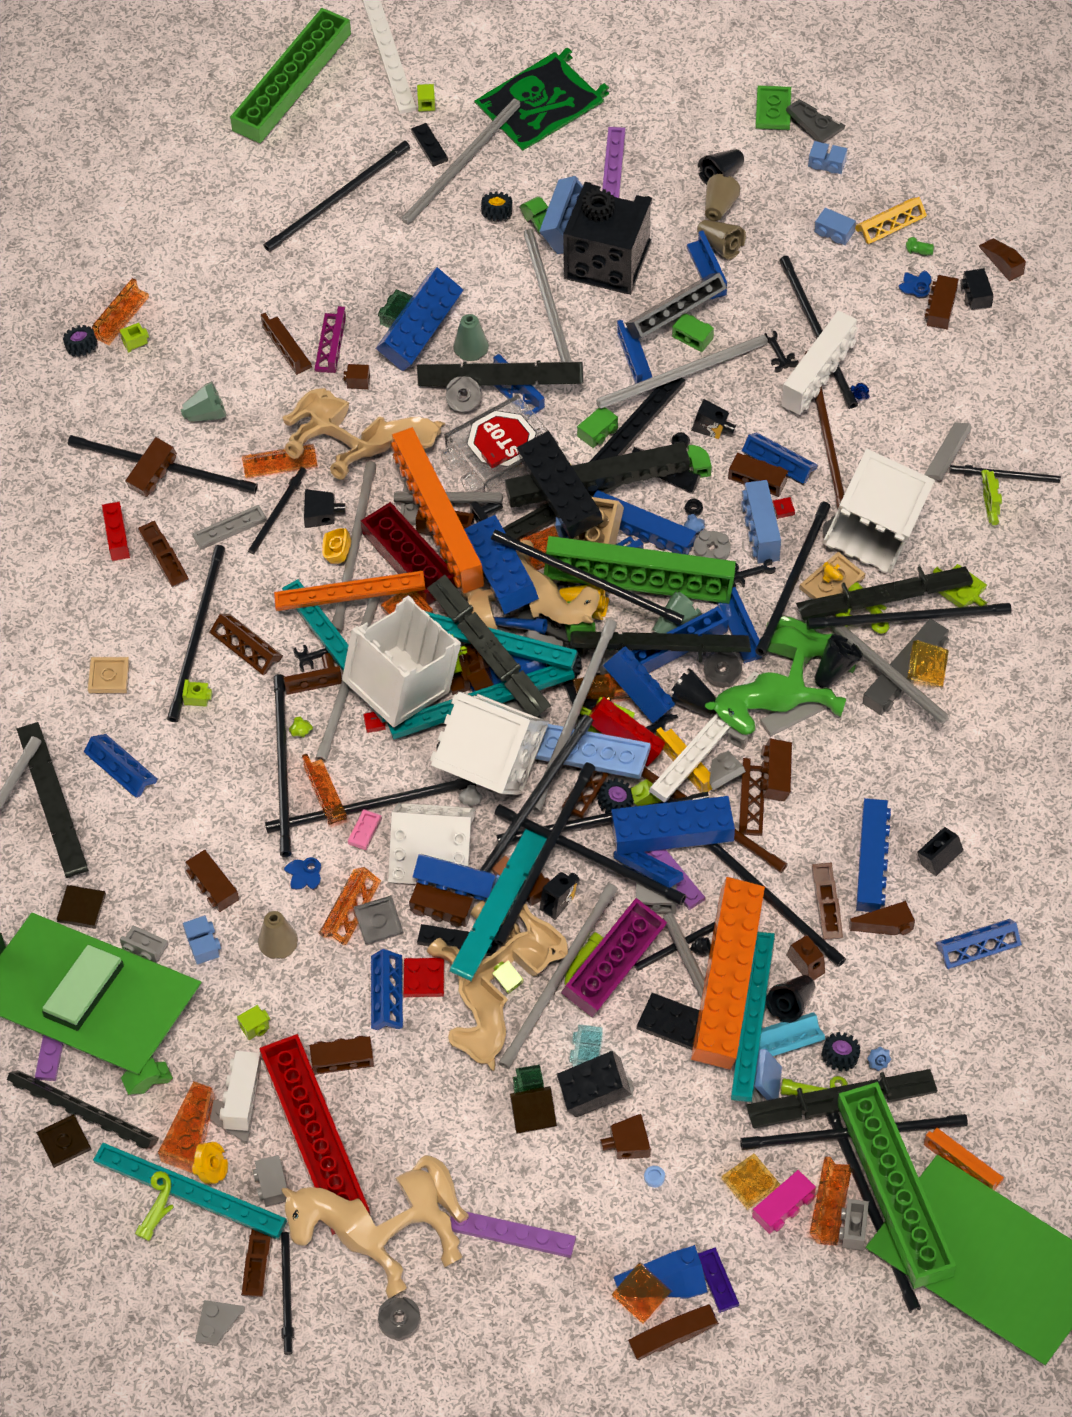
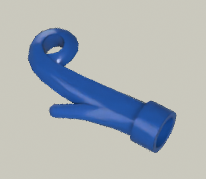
M495 617L496 625L537 631L539 634H545L547 631V619Z

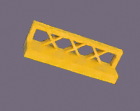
M913 197L857 224L855 229L857 232L862 231L866 243L870 244L926 217L927 214L920 197ZM918 206L921 215H911L913 207ZM900 213L906 215L905 221L902 224L896 221ZM886 220L891 222L888 231L882 229L883 223ZM867 229H877L875 237L870 238Z
M660 727L656 730V736L665 742L664 752L674 761L687 747L686 744L672 729L665 732ZM700 762L687 778L700 793L709 792L712 790L709 783L710 772Z

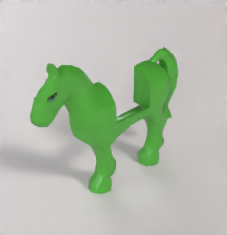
M782 616L771 639L768 651L794 659L789 677L772 672L762 673L752 683L726 689L718 695L715 702H708L705 704V707L709 710H715L724 722L745 735L755 731V721L748 713V709L762 708L771 711L787 712L798 704L817 702L830 708L834 715L841 717L846 698L836 697L832 689L829 688L816 689L805 687L803 680L804 667L812 657L823 655L827 641L833 633H819L814 629H807V624L794 617ZM856 664L848 672L853 673Z

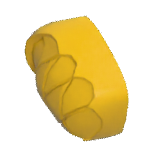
M339 528L324 534L322 553L324 558L331 564L343 563L351 547V536L346 528Z

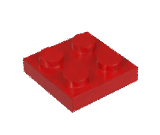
M404 958V997H444V959Z

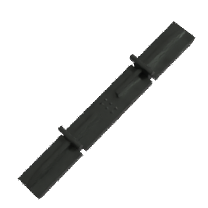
M537 360L536 366L535 362H463L462 367L461 364H417L418 386H447L452 379L460 376L471 377L480 386L535 385L536 381H538V385L584 383L583 362H541V360Z
M918 566L919 578L913 577L848 591L846 584L843 582L841 584L843 594L839 593L797 602L796 605L802 619L806 621L807 618L825 617L848 612L849 608L853 611L922 596L924 592L931 594L969 586L973 583V579L966 566L927 575L924 574L921 566Z
M446 575L427 588L455 624L459 622L458 628L502 682L507 681L505 686L528 714L538 717L551 707V704L523 670L519 672L521 669L520 664H517L476 612L471 613L474 611L473 606L469 605Z
M572 631L570 634L571 648L596 649L601 632ZM614 632L606 650L620 651L626 646L628 650L698 652V661L700 663L703 659V652H751L750 638L747 635L702 634V636H699L698 634L633 632L618 634V632Z
M39 722L16 728L23 750L32 736L42 741L36 753L30 759L28 766L31 768L30 772L65 877L69 878L89 871Z
M931 1069L885 1077L884 1072H881L880 1081L875 1079L803 1093L802 1089L798 1088L797 1098L796 1095L746 1104L752 1127L755 1129L801 1120L802 1115H805L807 1119L840 1112L837 1105L839 1093L875 1082L879 1083L888 1103L933 1094L938 1090Z

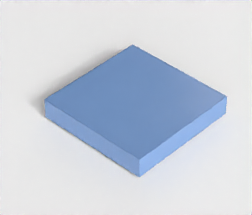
M760 1049L755 1087L766 1100L779 1098L782 1066L767 1049Z

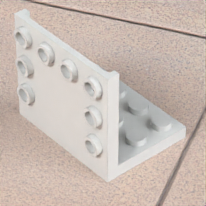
M398 803L392 811L388 882L417 884V878H413L418 854L432 856L469 867L471 823L476 815V808ZM431 882L428 883V885H435V886H436L435 883H431Z

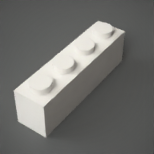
M236 1051L234 1059L230 1060V1071L232 1072L231 1075H227L226 1087H228V1091H224L223 1104L225 1106L220 1109V1120H223L224 1129L249 1130L261 1068L260 1053Z

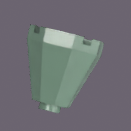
M212 381L202 386L182 404L183 409L180 410L184 419L188 418L189 422L226 417L227 414L223 402L219 398V393Z

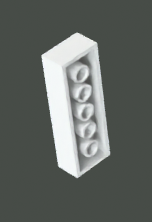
M839 310L836 312L783 384L781 406L801 415L804 409L807 410L809 408L812 398L818 396L820 387L826 385L831 372L834 373L836 371L839 361H843L848 349L853 348L855 345V334L858 330L856 327L857 319Z

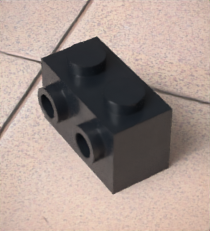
M985 268L964 271L960 284L962 290H965L966 303H969L971 310L991 307L994 295Z
M944 827L917 853L922 866L937 876L963 851L959 835Z

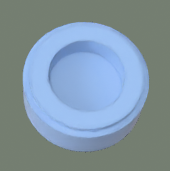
M659 1166L648 1167L644 1173L645 1183L653 1188L661 1186L665 1181L664 1170Z

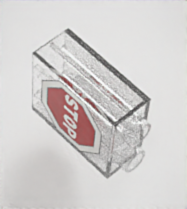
M517 394L445 433L446 450L441 452V457L448 470L454 471L458 469L463 475L461 482L466 492H501L505 494L506 479L529 475L519 458L516 447L543 434L548 429ZM497 444L507 456V461L491 468L482 458L481 453Z

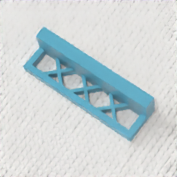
M812 1012L801 1016L797 1021L791 1023L781 1022L762 1028L759 1050L767 1049L772 1056L826 1040L825 1034L819 1028L817 1015Z

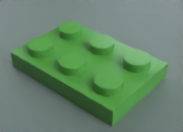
M758 85L756 128L790 130V114L786 109L787 106L791 105V87Z

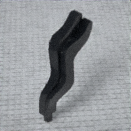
M672 713L663 715L656 724L645 728L656 735L657 729L661 727L665 730L666 724L674 721L673 719L678 718V715H673Z

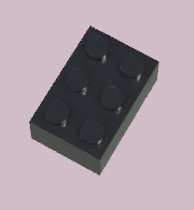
M613 1051L557 1073L567 1111L575 1117L582 1116L632 1095L622 1060Z

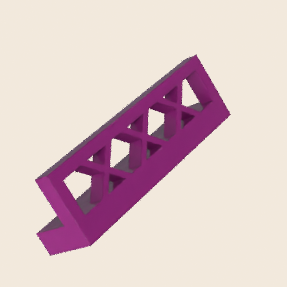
M338 306L337 314L325 313L315 372L336 373L346 321L345 307ZM328 319H336L335 324L330 326L327 323ZM332 332V339L328 340L325 335ZM329 345L330 352L325 354L322 349ZM324 360L328 361V367H320L319 365Z

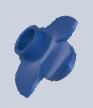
M924 270L917 277L905 272L904 283L899 285L900 290L907 294H914L917 297H926L930 293L929 285L932 282L930 274Z
M309 857L304 861L297 859L288 863L284 868V871L293 875L290 884L291 889H302L306 885L310 889H315L320 883L321 877L319 872L321 871V863L316 858ZM309 866L315 867L314 869H308Z

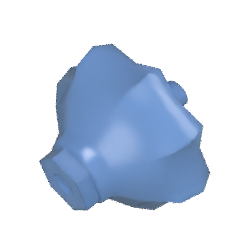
M694 514L688 515L687 521L684 523V527L696 531V534L705 528V521L697 518Z
M881 1046L871 1050L870 1055L867 1057L869 1068H874L877 1071L887 1068L888 1063L891 1061L890 1051Z

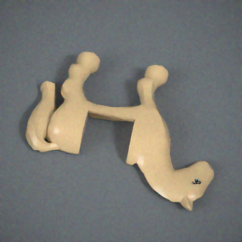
M325 388L314 389L306 393L298 401L293 412L282 417L285 425L292 426L299 420L311 416V420L306 424H302L298 431L290 436L289 442L285 445V451L291 458H299L303 454L304 443L308 439L322 434L332 436L351 448V450L336 455V461L330 467L332 475L339 480L347 476L349 472L348 466L352 462L387 451L391 447V442H393L392 434L413 427L423 449L434 445L435 439L441 433L440 427L445 425L444 422H432L430 419L422 417H409L386 422L383 417L379 416L362 432V437L359 439L338 427L347 414L349 402L335 397L331 391Z
M520 541L534 548V544L531 541ZM516 550L539 599L529 603L533 618L539 617L541 613L560 624L571 625L581 622L591 624L594 622L592 614L596 611L599 600V593L596 589L587 586L574 600L567 603L550 577L542 574L530 564V556ZM477 588L464 594L462 592V595L468 599L469 605H472L474 611L471 613L476 612L487 627L497 629L490 603L496 600L492 590Z
M484 900L479 902L470 913L475 919L478 918L486 903ZM526 903L519 917L526 925L528 932L521 933L518 923L515 922L505 945L490 957L482 960L472 981L457 975L459 994L465 1006L473 1013L477 1026L451 1029L448 1035L449 1043L468 1054L476 1062L488 1064L492 1071L495 1070V1056L502 1049L506 1037L503 1006L508 1000L490 982L494 979L492 973L495 970L493 968L502 961L504 963L515 961L528 974L537 976L548 966L549 962L561 960L568 953L565 937L552 925L534 916ZM438 938L431 943L426 952L432 957L443 958L452 965L460 950L456 946H448L441 938Z
M429 1155L421 1157L412 1170L395 1178L411 1208L377 1227L360 1199L349 1201L323 1188L307 1187L297 1192L288 1188L281 1189L287 1198L285 1213L292 1241L297 1245H307L312 1239L315 1225L319 1220L323 1221L335 1231L340 1241L350 1251L368 1255L383 1267L388 1280L385 1290L388 1299L407 1289V1286L401 1279L403 1272L401 1264L395 1261L384 1249L386 1243L408 1225L426 1222L436 1230L441 1239L443 1248L441 1261L445 1268L463 1258L458 1249L460 1240L452 1231L450 1216L439 1209L438 1203L458 1223L467 1220L469 1214L461 1208L457 1201L454 1183L445 1164ZM427 1168L428 1172L423 1171L421 1169Z

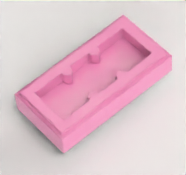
M363 809L348 839V844L367 850L382 816Z

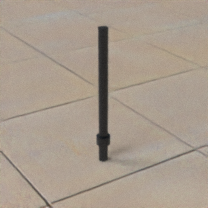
M950 465V472L962 473L964 476L982 475L981 471L988 470L989 472L994 471L995 477L1053 483H1060L1061 476L976 468L973 465Z
M301 467L295 477H292L289 481L287 490L248 549L249 553L255 554L291 495L301 485V480L307 472L304 467Z
M715 921L686 936L687 943L690 944L698 937L713 932ZM675 943L637 962L634 967L639 971L677 951Z
M282 1232L283 1328H281V1338L284 1339V1354L291 1355L293 1353L292 1339L294 1338V1328L292 1327L290 1238L289 1232Z

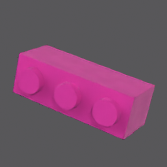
M797 1170L753 1208L752 1217L769 1234L774 1230L777 1232L784 1226L785 1220L789 1217L794 1218L799 1213V1208L802 1205H808L814 1200L816 1186Z

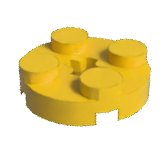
M208 1142L197 1145L192 1171L205 1184L218 1183L227 1174L228 1161L223 1157L222 1153L225 1151L220 1144Z

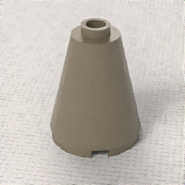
M716 174L709 178L706 186L705 216L709 220L719 221L738 199L741 189L739 183L733 177H724L723 174Z
M703 220L697 226V233L704 231L710 246L728 260L735 258L740 253L738 251L740 246L745 244L746 231L738 225Z
M271 911L265 915L258 937L259 949L270 959L288 957L297 948V933L280 912Z

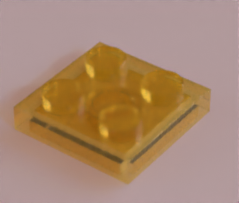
M919 640L913 641L907 678L935 687H943L949 650Z
M755 1153L721 1176V1180L747 1210L780 1186L777 1179Z

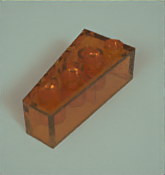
M193 1081L158 1151L161 1162L194 1174L192 1166L194 1164L196 1148L198 1144L205 1143L213 1101L215 1099L211 1087Z

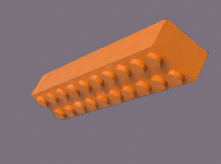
M413 427L392 434L393 442H391V447L394 452L392 454L394 462L400 465L401 476L403 478L406 477L407 488L409 491H413L414 494L412 496L415 504L420 505L419 511L422 518L427 519V528L429 532H433L436 546L439 545L441 548L440 554L442 559H446L448 562L447 568L449 573H453L455 576L453 578L456 587H460L463 594L483 587L482 564Z
M726 877L721 887L691 1060L731 1070L737 1058L765 886Z

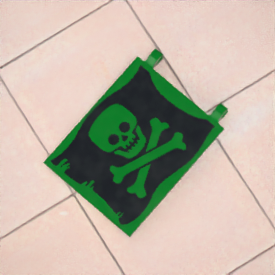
M568 47L560 55L553 52L474 100V103L492 121L513 99L520 101V107L500 129L522 151L603 103V98L609 95L607 91L609 87L605 83L601 84L595 91L566 63L573 59L570 55L572 51Z

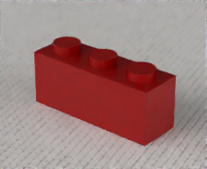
M120 501L102 504L111 560L128 559L130 554Z

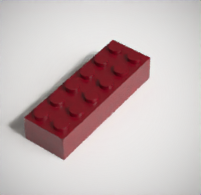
M391 502L360 520L362 534L398 574L423 571L426 590L414 592L426 606L436 601L427 588L442 576L446 575L456 587L453 578L455 576L453 573H449L445 561Z

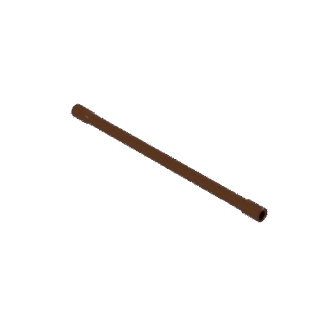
M821 386L815 401L838 510L845 494Z
M644 767L641 777L654 784L659 776ZM678 789L671 795L674 799L687 797ZM735 829L734 840L766 861L768 865L778 872L782 873L786 869L788 863L775 854L768 852Z

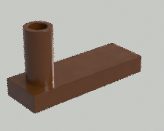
M330 653L324 654L322 656L324 669L283 677L286 694L289 695L341 684L340 666H335L334 659Z

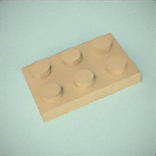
M837 552L827 562L833 566L840 565L838 570L843 575L842 580L826 582L823 579L824 570L822 565L800 584L799 589L813 599L839 593L843 594L841 587L843 582L846 584L847 589H849L854 583H860L865 578L866 573Z

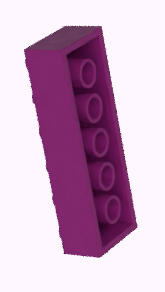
M635 898L565 985L561 994L593 1018L668 922Z

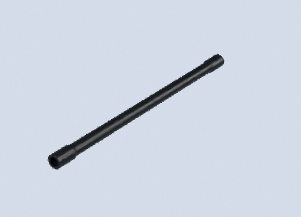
M401 142L383 158L281 233L264 243V248L269 253L295 232L394 159L410 149L408 142Z
M783 256L779 260L780 264L788 276L816 338H818L823 330L794 271V266L789 256ZM838 364L833 375L848 409L856 408L858 402Z
M70 435L68 439L69 446L88 449L137 463L143 455ZM177 463L170 464L166 469L237 488L252 494H256L258 484L254 482L238 480Z
M821 502L818 507L815 519L765 632L755 649L756 654L760 656H765L768 651L771 639L822 523L831 508L827 502Z
M495 529L491 536V540L513 548L662 616L672 623L680 626L685 615L660 606L513 539L503 532Z
M215 545L208 576L173 702L168 712L167 720L170 722H178L185 679L189 680L217 574L225 553V547L222 545Z
M997 603L983 606L827 618L814 617L807 618L806 623L807 629H820L833 626L924 620L930 618L1011 614L1012 608L1010 603Z
M277 674L273 677L276 711L280 819L279 846L280 856L289 857L292 855L289 823L285 684L283 678L285 676Z
M586 714L583 715L574 732L480 870L490 872L581 737L585 735L594 720Z
M588 762L584 764L578 780L509 914L494 938L496 944L504 946L527 898L582 791L595 770L593 764Z
M459 778L450 782L290 817L289 823L290 827L361 812L363 809L370 810L454 790L467 789L468 785H477L466 779ZM280 819L265 822L267 834L280 831Z
M706 791L668 800L665 803L709 798V794ZM611 812L567 821L562 832L611 822ZM554 824L546 825L544 827L552 830ZM525 830L518 831L509 844L518 842ZM504 833L497 835L498 842L500 841Z
M501 804L495 810L496 816L512 822L517 816L515 811ZM527 818L521 826L546 839L551 832L550 829ZM560 835L556 844L655 891L679 905L685 902L686 894L667 887L575 841Z
M718 843L705 845L744 881L764 886ZM765 887L763 898L803 935L809 936L828 959L837 967H840L846 961V958L838 950L829 945Z
M838 1112L826 1115L833 1129L843 1128ZM837 1139L863 1201H869L868 1213L877 1232L884 1222L849 1139ZM891 1265L909 1313H912V1310L916 1308L920 1310L921 1306L906 1274Z
M966 1114L895 1123L899 1132L946 1127L968 1126V1119ZM847 1128L763 1137L740 1138L742 1150H750L768 1146L851 1137Z

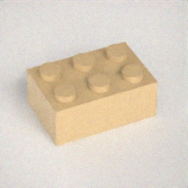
M592 497L600 509L603 522L573 539L616 545L624 506L617 500Z

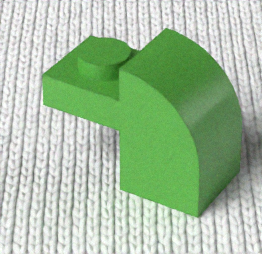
M537 196L521 204L519 208L526 221H532L538 234H540L539 231L548 206L541 197Z
M688 445L687 452L690 458L691 471L700 474V478L710 477L712 465L707 451L696 445Z
M153 1058L149 1059L139 1075L127 1070L121 1077L128 1095L144 1094L152 1084L169 1083L173 1079L166 1062H155Z

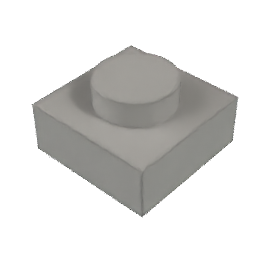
M731 727L727 732V742L744 750L748 744V735L741 734Z

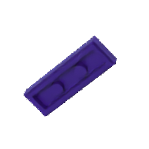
M716 1247L698 1253L706 1283L718 1312L721 1313L738 1307L739 1302Z

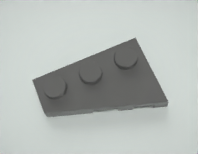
M800 99L787 106L786 109L817 142H826L844 130L846 126L841 122L840 124L834 122L829 115L824 116L820 114L816 108Z

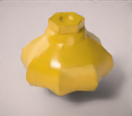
M825 562L823 565V579L828 583L832 580H842L843 575L838 570L840 565L833 566L831 563Z

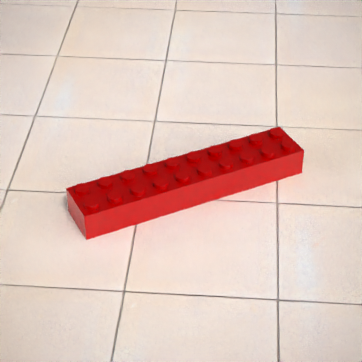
M298 1034L260 1047L262 1062L312 1187L326 1189L349 1201L360 1199L370 1215L369 1207ZM329 1227L331 1234H336L335 1231Z

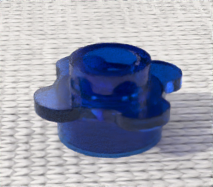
M858 383L856 386L852 385L850 387L856 399H869V388L865 384Z

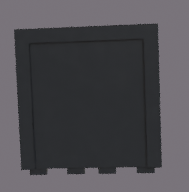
M584 182L563 233L564 279L631 295L652 243V239H650L652 197L636 195L634 201L614 197L613 216L609 217L608 220L603 218V222H600V219L594 222L593 218L589 220L588 217L584 216L582 199L586 192L589 191L591 193V189L597 191V188H601V186L593 185L591 182ZM595 203V204H593V206H594V207H602V206H604V204H602V203Z

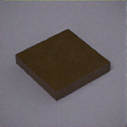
M67 885L57 915V922L96 929L106 892Z
M550 1086L510 1094L516 1134L557 1126Z
M74 1114L36 1132L53 1168L92 1150Z

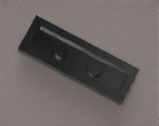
M427 123L411 128V133L432 167L448 161V156Z

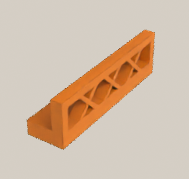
M936 1128L933 1132L929 1131L926 1134L924 1146L991 1189L995 1190L1003 1181L1004 1177L940 1129Z

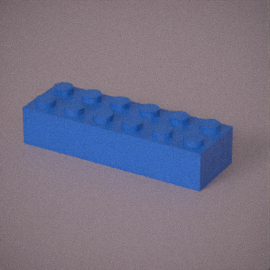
M436 267L423 280L375 349L401 371H404L412 365L464 289Z
M493 515L464 530L482 564L483 575L503 613L507 614L539 599L515 549L491 540L495 529L505 533L497 516Z
M729 796L611 809V824L617 855L734 841L735 826Z

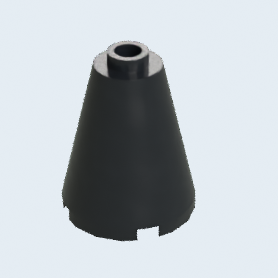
M733 149L702 157L697 165L698 168L700 167L701 172L699 176L701 180L707 185L709 178L713 175L723 174L724 177L732 176L744 163V155L740 150Z
M837 634L830 636L814 676L819 687L830 688L861 660L863 653L857 645L853 643L851 646L847 643L848 639Z
M688 668V674L683 673L672 688L673 695H670L672 701L708 718L712 715L715 716L717 712L713 709H707L705 704L715 702L717 697L696 673Z
M802 975L773 986L766 996V1004L770 1013L773 1016L779 1017L781 1019L779 1021L791 1023L797 1021L802 1016L815 990L814 980L807 975Z

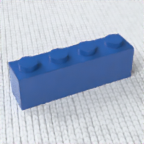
M626 646L603 665L652 723L657 721L675 705L670 695L665 693L658 681L652 678L645 666L640 664L633 652L628 650Z
M418 854L413 878H417L418 883L428 885L429 882L435 883L436 888L447 890L448 887L453 888L457 894L466 896L467 893L474 894L475 899L485 901L494 888L497 874Z

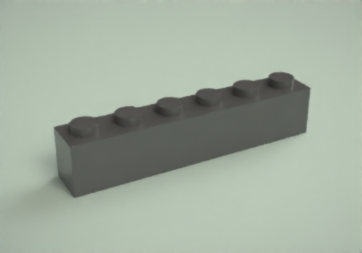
M720 272L711 273L625 324L633 339L643 338L724 291L727 287Z
M930 618L890 665L913 684L916 675L926 669L928 661H933L938 654V650L947 645L949 629ZM882 673L864 693L862 704L882 715L885 711L888 712L892 708L893 701L896 698L900 699L904 691Z

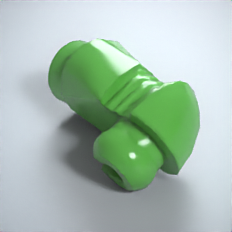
M910 237L906 242V248L910 254L914 252L927 256L933 255L934 244L917 242L915 237Z

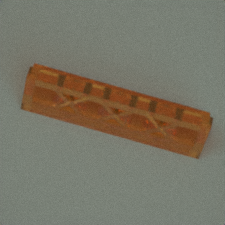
M132 278L92 325L98 341L110 345L120 333V329H123L149 298L148 293L138 289L136 279Z
M303 445V454L296 459L291 458L285 449L243 455L242 462L245 478L296 470L301 467L317 466L314 445Z
M303 754L302 760L305 773L328 824L347 819V814L322 759L311 762L308 754Z
M365 867L353 869L319 934L324 938L332 936L342 945H347L358 924L355 912L353 921H348L347 912L349 909L357 906L356 896L358 893H362V904L370 902L381 880ZM367 877L373 881L370 889H366L365 886ZM340 925L345 927L346 934L344 937L337 933Z
M828 1156L824 1157L810 1235L817 1244L837 1245L842 1223V1207H845L852 1168L850 1165L835 1164L832 1158Z

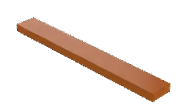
M423 571L278 591L274 592L276 611L421 591L426 590Z

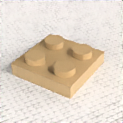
M91 657L88 692L127 693L129 657Z

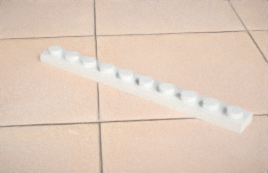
M362 0L399 114L416 111V106L381 1Z
M754 671L742 685L754 682L759 674ZM716 713L650 787L649 792L665 803L731 727Z

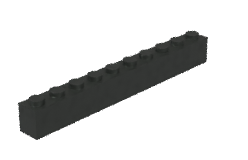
M682 442L572 465L587 491L593 492L598 489L612 488L617 485L630 484L641 480L645 481L659 476L664 477L669 474L683 473L690 468V458L685 443ZM530 474L505 480V490L511 508L546 501Z

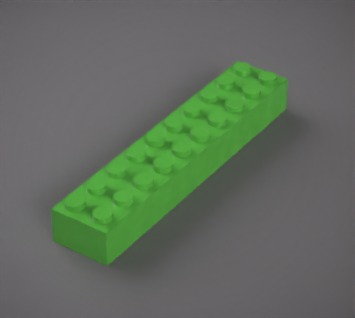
M321 8L230 116L232 131L261 143L351 35L350 19Z
M554 536L548 537L546 554L623 589L670 596L676 591L692 599L730 603L736 561ZM548 564L544 566V575L552 580L589 584Z
M875 1082L839 1093L838 1108L913 1288L916 1289L954 1277L956 1264L879 1083Z

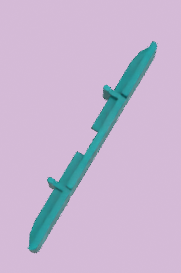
M525 829L449 972L472 981L488 949H491L492 941L522 888L526 877L529 875L547 840L546 838Z

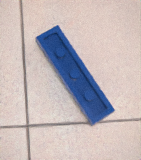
M616 851L613 852L614 859L667 887H672L684 879L681 871L645 852L617 855Z

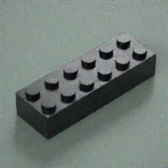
M549 430L516 447L521 462L570 539L603 522L600 509Z

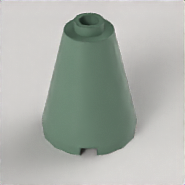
M466 314L461 318L453 343L455 354L462 360L477 361L483 355L485 356L489 349V343L477 316L473 314Z
M675 591L665 606L667 609L685 615L681 625L702 615L699 608L695 610L693 607L694 603L681 592L677 593ZM659 616L651 631L652 633H667L679 627V625Z

